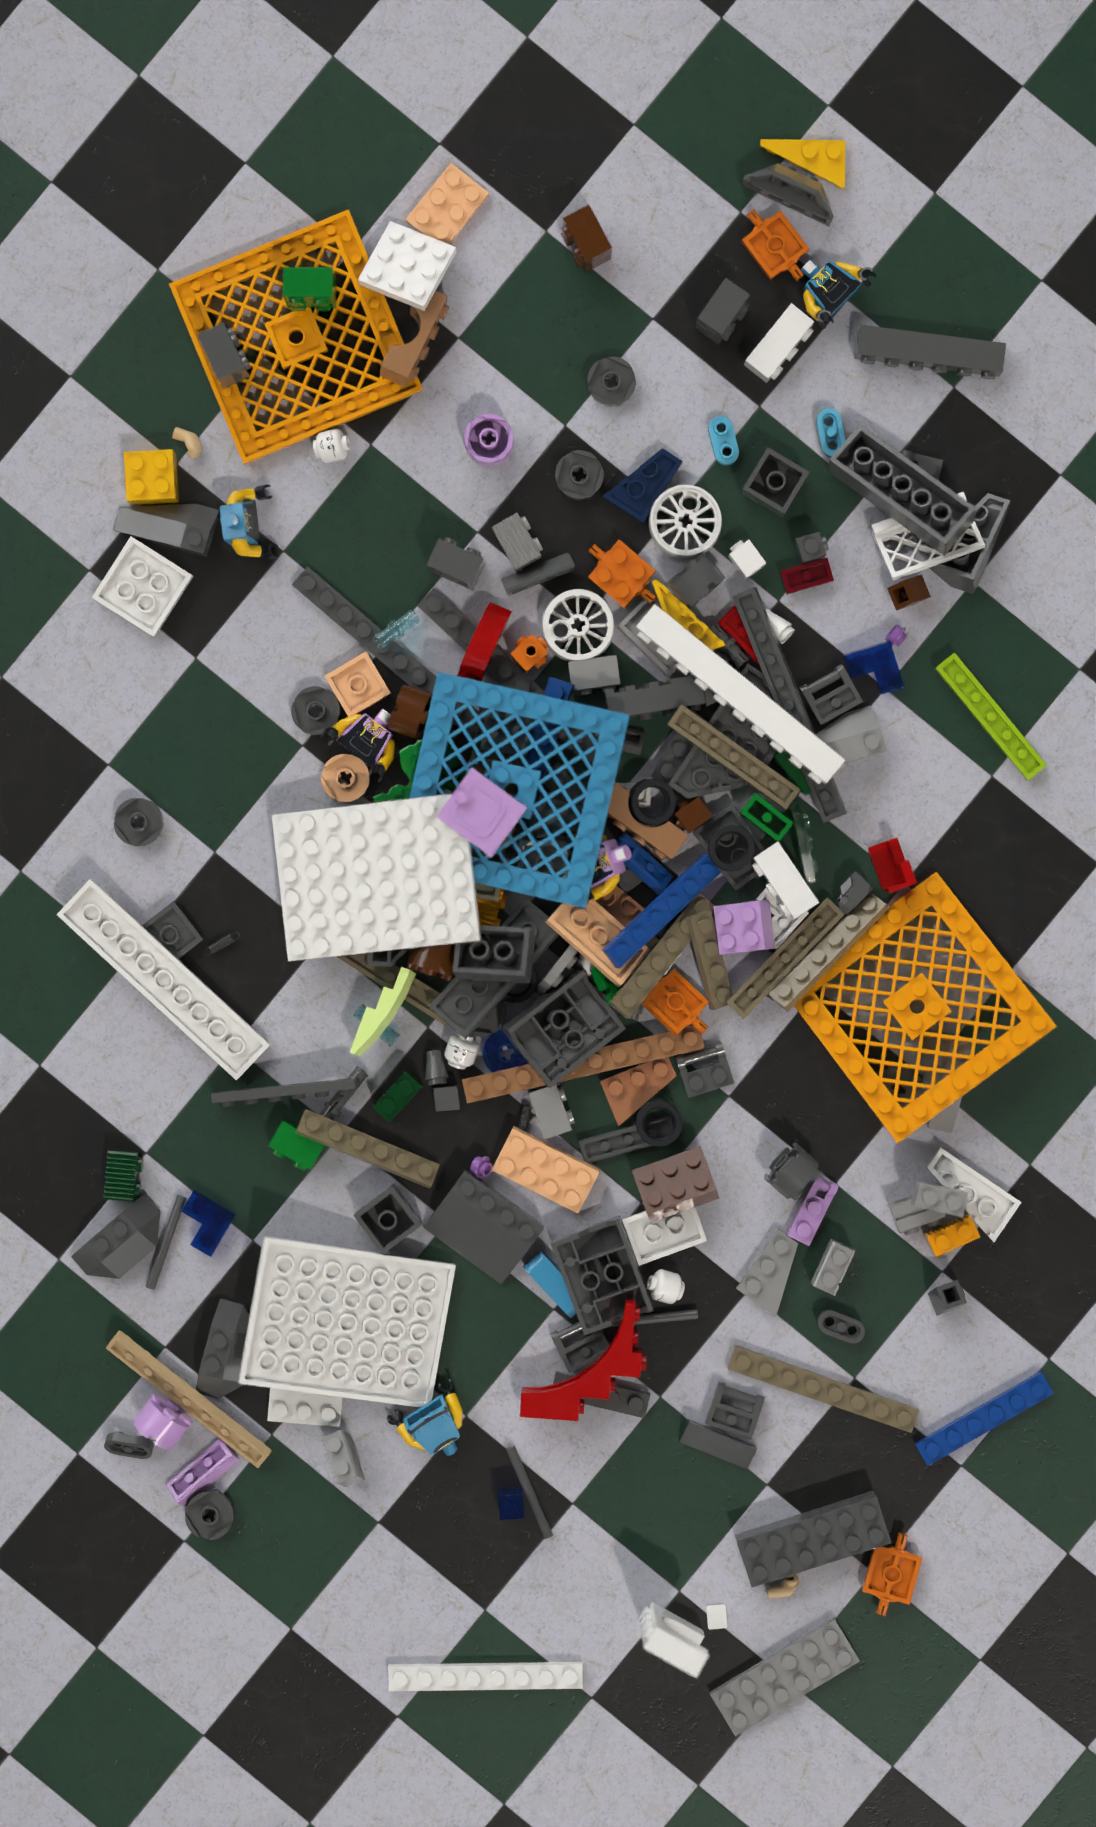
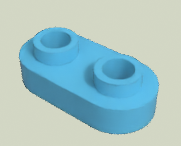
M827 408L819 413L816 425L821 450L825 456L831 458L845 442V435L840 414L835 409ZM830 418L833 424L826 426L824 419ZM835 442L837 449L831 450L828 446L829 443Z
M715 417L710 422L708 429L714 457L719 464L728 466L733 464L739 455L733 424L727 417ZM719 424L725 426L726 430L724 432L717 430ZM724 448H729L731 450V455L725 456L722 453V450Z

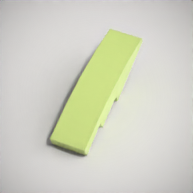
M401 967L393 990L384 987L376 1009L366 1007L349 1053L361 1057L378 1040L405 1000L415 978V972Z

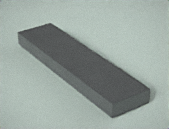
M667 1115L646 1121L644 1124L648 1134L661 1138L671 1132L674 1123L672 1116ZM636 1124L578 1140L584 1162L586 1163L652 1146L642 1140L637 1132Z

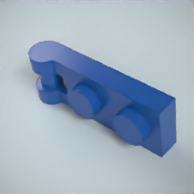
M619 834L616 839L618 847L627 845L631 851V858L623 861L624 864L657 895L661 894L673 875L628 834Z

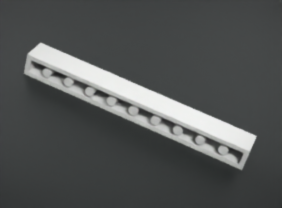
M656 604L653 605L636 626V630L639 631L637 636L646 644H649L651 641L658 647L656 650L658 654L666 660L669 657L677 663L675 667L684 675L690 673L695 677L694 683L704 691L707 688L715 694L713 699L723 707L727 704L734 709L732 714L741 722L746 719L753 726L750 729L761 738L764 735L771 740L770 745L776 751L782 753L784 750L791 756L789 761L799 769L802 766L810 772L808 777L817 784L821 782L826 784L845 762V759Z

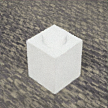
M740 540L730 548L732 552L728 558L745 580L766 565L765 560L750 540L745 543Z

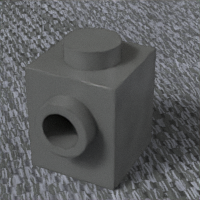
M820 532L796 538L794 541L800 565L825 558L827 555L826 551L829 550L825 536L821 537Z
M958 1280L938 1286L928 1293L937 1316L956 1310L967 1303L965 1293Z

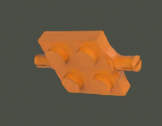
M753 209L746 216L755 227L750 234L741 240V243L769 280H772L781 272L789 270L795 280L798 281L804 274L796 263L799 258L809 252L810 248L781 210L771 218L762 220L755 209Z
M618 540L606 553L596 544L592 546L593 549H589L588 552L599 561L588 578L623 608L626 609L639 596L644 598L650 605L654 602L653 600H656L657 596L650 592L647 586L649 580L657 571L625 543Z
M675 969L666 977L661 978L641 1003L675 1037L691 1024L701 1035L709 1028L698 1018L709 1001Z
M898 1532L895 1546L884 1545L872 1550L862 1592L875 1595L880 1599L876 1611L877 1614L881 1615L882 1613L883 1616H886L889 1602H901L910 1605L922 1556L910 1553L904 1549L908 1537L907 1534Z

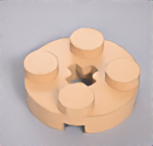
M348 754L336 755L329 759L324 766L321 776L322 787L328 796L339 802L356 801L366 793L370 785L368 767L356 756ZM342 772L352 774L350 784L347 785L345 782H339V779L342 778Z

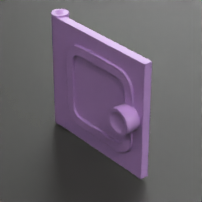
M471 768L436 817L485 852L487 857L492 858L527 807Z

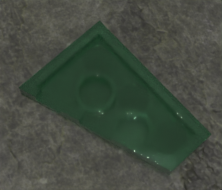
M795 799L789 805L788 810H790L794 818L792 830L795 839L798 840L796 848L802 876L806 883L816 881L814 873H818L816 859L811 858L810 852L814 850L812 837L807 836L806 828L810 827L808 814L802 812Z

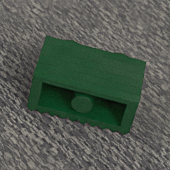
M404 1071L400 1078H397L393 1085L390 1086V1089H387L383 1096L376 1101L377 1103L373 1104V1108L390 1123L424 1085L409 1071Z
M108 1150L104 1199L135 1201L136 1196L141 1194L142 1184L137 1181L138 1172L143 1171L144 1158L140 1157V1151Z

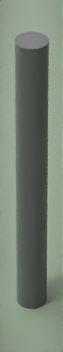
M177 1195L146 1288L155 1290L186 1201L184 1196Z
M693 1309L640 1314L639 1322L634 1321V1325L698 1319V1311ZM621 1321L609 1327L620 1326Z
M515 1446L506 1449V1452L544 1539H548L553 1536L552 1530Z

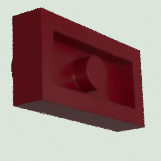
M828 557L780 571L786 595L834 581Z

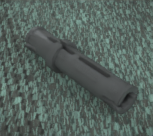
M356 1066L348 1078L359 1077L361 1085L369 1075ZM358 1088L353 1089L352 1094H345L343 1097L337 1091L329 1102H325V1107L319 1115L327 1116L331 1120H334L336 1116L339 1117L341 1109Z

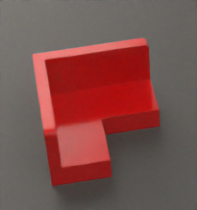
M893 838L868 848L883 894L891 893L917 883L909 860H905L898 838Z

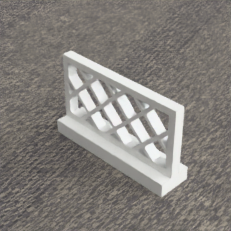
M964 492L958 493L960 497L967 501ZM893 518L871 525L872 538L880 550L893 581L985 548V543L975 521L971 524V529L968 528L964 534L974 536L977 543L971 545L961 543L963 534L953 545L952 552L946 553L945 556L935 549L922 545V539L918 543L906 539L911 531ZM892 539L899 542L896 550L892 551L885 548L883 542ZM903 544L915 548L911 558L899 553ZM919 550L931 554L929 560L924 562L916 560L915 557ZM896 558L908 562L905 569L895 572L893 563Z

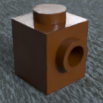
M922 575L903 580L887 588L896 611L931 597Z
M697 797L692 802L686 799L676 806L678 812L674 814L676 819L673 822L679 829L689 834L713 816L702 800Z

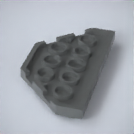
M747 663L740 674L771 699L769 687L763 673ZM726 704L724 707L719 705L708 721V724L768 766L777 752L770 745L771 740L765 735L761 738L750 729L753 725L746 719L743 722L737 719L732 714L734 709ZM696 745L692 746L668 783L674 791L686 799L751 786Z

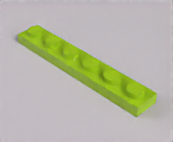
M955 652L934 668L1026 781H1029L1047 766Z

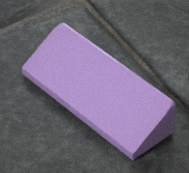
M219 1438L171 1479L166 1486L176 1502L186 1506L193 1496L207 1489L239 1461V1458Z

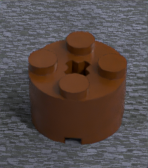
M404 684L396 699L395 709L392 710L388 729L415 740H421L425 731L423 725L427 722L433 694Z
M443 944L411 948L405 967L452 981L454 976L455 947Z

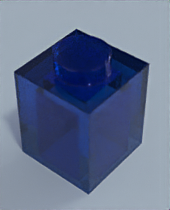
M523 1488L499 1490L500 1520L523 1519L525 1516Z

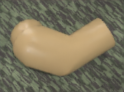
M175 427L172 438L185 442L188 449V457L192 459L198 458L200 452H202V445L198 436L193 432Z
M793 1574L784 1577L778 1586H768V1599L790 1597L799 1585L798 1576Z

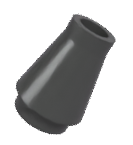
M441 1050L427 1051L425 1081H428V1086L447 1084L449 1076Z

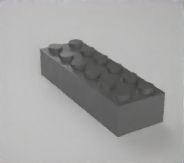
M861 424L829 459V472L943 556L975 521L976 507Z
M874 1491L735 1534L752 1588L891 1544Z

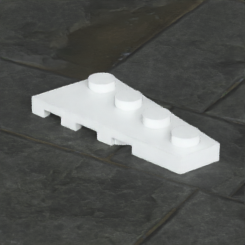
M941 1147L938 1148L926 1166L943 1186L964 1190L968 1193L965 1211L986 1235L995 1242L1021 1202Z

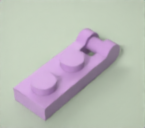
M820 1175L812 1182L787 1233V1236L810 1246L839 1187L834 1182L828 1183L824 1181V1177ZM818 1189L826 1192L824 1198L816 1195Z

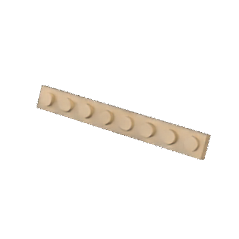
M119 1330L107 1345L106 1349L255 1467L259 1468L272 1452L264 1442L258 1440L245 1427L239 1425L226 1412L220 1410L207 1397L201 1395L188 1382L182 1380L169 1367L163 1365L150 1352L144 1350L122 1331Z

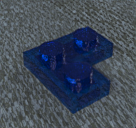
M891 640L843 655L850 679L874 672L881 694L905 687Z
M196 1190L192 1192L181 1211L202 1224L190 1245L212 1257L236 1214Z

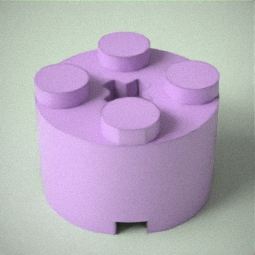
M491 413L482 414L472 420L466 427L464 434L465 447L469 457L475 463L484 467H494L503 464L509 458L514 445L513 432L509 424L501 416ZM488 436H492L493 441L495 442H491L490 445H486L483 439H487Z
M154 1393L136 1416L133 1424L145 1438L148 1439L150 1436L155 1439V1445L165 1450H172L190 1427L193 1420L186 1414L179 1411L181 1407L169 1399L166 1402L162 1397Z

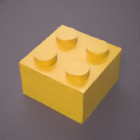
M173 449L124 452L126 501L130 505L179 503L177 454Z

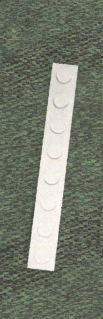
M582 1662L389 1664L388 1685L389 1691L583 1689Z

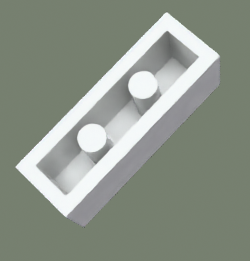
M791 303L745 360L744 366L766 383L770 378L775 380L783 370L781 367L782 363L786 359L790 361L799 349L796 348L801 340L806 342L814 330L811 327L814 321Z
M779 842L774 843L752 858L755 862L752 864L753 869L759 877L762 875L768 882L765 885L772 897L778 896L782 902L779 907L786 917L791 916L792 919H796L819 903Z

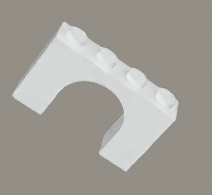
M652 1602L649 1608H644L639 1618L641 1620L640 1626L644 1649L697 1678L708 1658L707 1649L700 1646L705 1637L704 1631Z

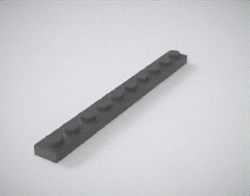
M307 566L293 582L292 586L405 683L433 694L437 677ZM457 702L456 709L466 703ZM469 708L457 714L464 725L475 718ZM454 718L453 724L460 728V726ZM477 723L467 728L473 740Z
M757 587L733 596L774 702L816 736ZM802 766L801 769L823 823L847 814L833 776L826 784L822 782L817 784L808 777L810 772Z
M433 588L417 606L466 652L476 627ZM496 647L486 671L503 687L544 696L545 692ZM568 727L573 737L585 731ZM564 729L559 731L557 738L563 744L570 741ZM588 734L577 741L583 752L594 746ZM574 744L568 746L576 756L580 755ZM596 750L586 756L592 766Z

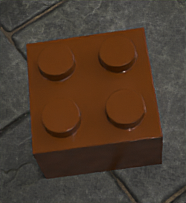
M589 204L563 218V227H561L563 233H561V236L567 247L572 246L574 253L572 256L578 268L583 267L586 273L611 260L612 246Z

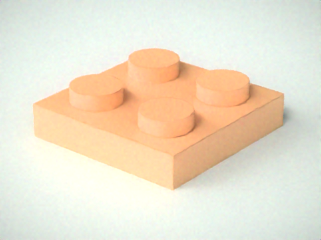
M366 651L324 676L348 717L362 712L391 694Z

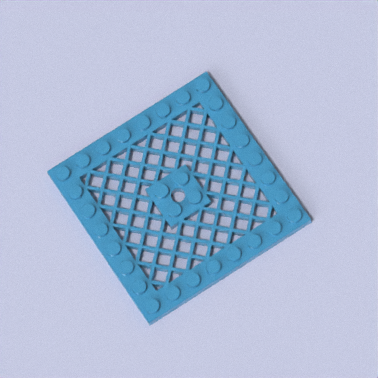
M438 672L409 799L437 796V791L441 795H446L441 787L442 785L452 780L456 787H458L460 783L456 776L466 770L469 772L470 767L481 761L488 771L483 776L485 778L489 777V780L503 791H505L509 783L517 784L519 792L513 798L525 804L527 809L518 820L525 831L516 837H513L510 832L508 834L510 841L500 846L495 854H499L504 864L487 860L490 857L484 856L481 849L471 843V849L474 848L480 857L472 856L475 883L586 908L630 715ZM457 702L466 703L456 709ZM472 705L488 708L489 710L478 716ZM469 708L475 718L464 725L457 714ZM496 711L513 715L502 721ZM492 713L499 724L487 730L481 719ZM520 716L536 719V721L526 727ZM455 718L460 728L451 733L453 720ZM516 718L522 730L511 736L505 725ZM544 721L561 726L550 732ZM478 722L484 733L473 740L467 728ZM540 724L547 735L535 741L529 730ZM568 727L585 731L573 737ZM502 728L508 739L497 745L490 734ZM564 729L570 741L559 747L553 735ZM463 731L469 743L458 749L452 738ZM592 732L600 734L598 742ZM526 733L532 744L520 750L514 739ZM588 734L594 746L583 752L577 741ZM487 737L493 748L482 755L476 743ZM549 738L555 750L544 756L538 745ZM449 742L455 752L445 758ZM511 742L517 754L506 760L500 748ZM574 744L580 755L568 761L562 750ZM472 746L478 758L468 764L461 753ZM535 748L541 759L529 765L523 754ZM596 750L592 766L586 756ZM496 752L502 762L493 760L492 767L490 768L485 758ZM559 753L565 764L554 771L547 760ZM458 756L464 767L453 773L447 762ZM520 757L526 768L509 763ZM583 759L589 770L577 776L571 765ZM544 762L550 774L540 780L542 771L534 770V768ZM444 766L449 776L440 781ZM568 768L574 779L563 786L557 774ZM591 774L586 790L580 780ZM553 777L559 789L548 795L542 783ZM577 782L584 794L572 801L566 789ZM539 787L545 798L535 804ZM562 792L569 803L558 810L551 798ZM585 798L581 814L575 804ZM547 801L554 813L543 819L536 808ZM572 807L578 818L567 825L560 813ZM534 812L539 822L528 828L522 818L531 819ZM557 816L563 828L552 834L546 822ZM580 822L575 838L569 828ZM542 825L549 837L537 843L531 832ZM566 831L572 843L561 849L555 837ZM528 835L534 846L522 852L516 841ZM551 840L558 852L547 858L540 846ZM513 844L519 856L508 862L502 850ZM574 846L570 863L564 852ZM537 850L543 861L532 867L526 855ZM561 855L567 867L556 873L549 861ZM522 859L528 869L512 866V864ZM546 864L551 874L535 870ZM568 871L567 878L559 877L561 874Z

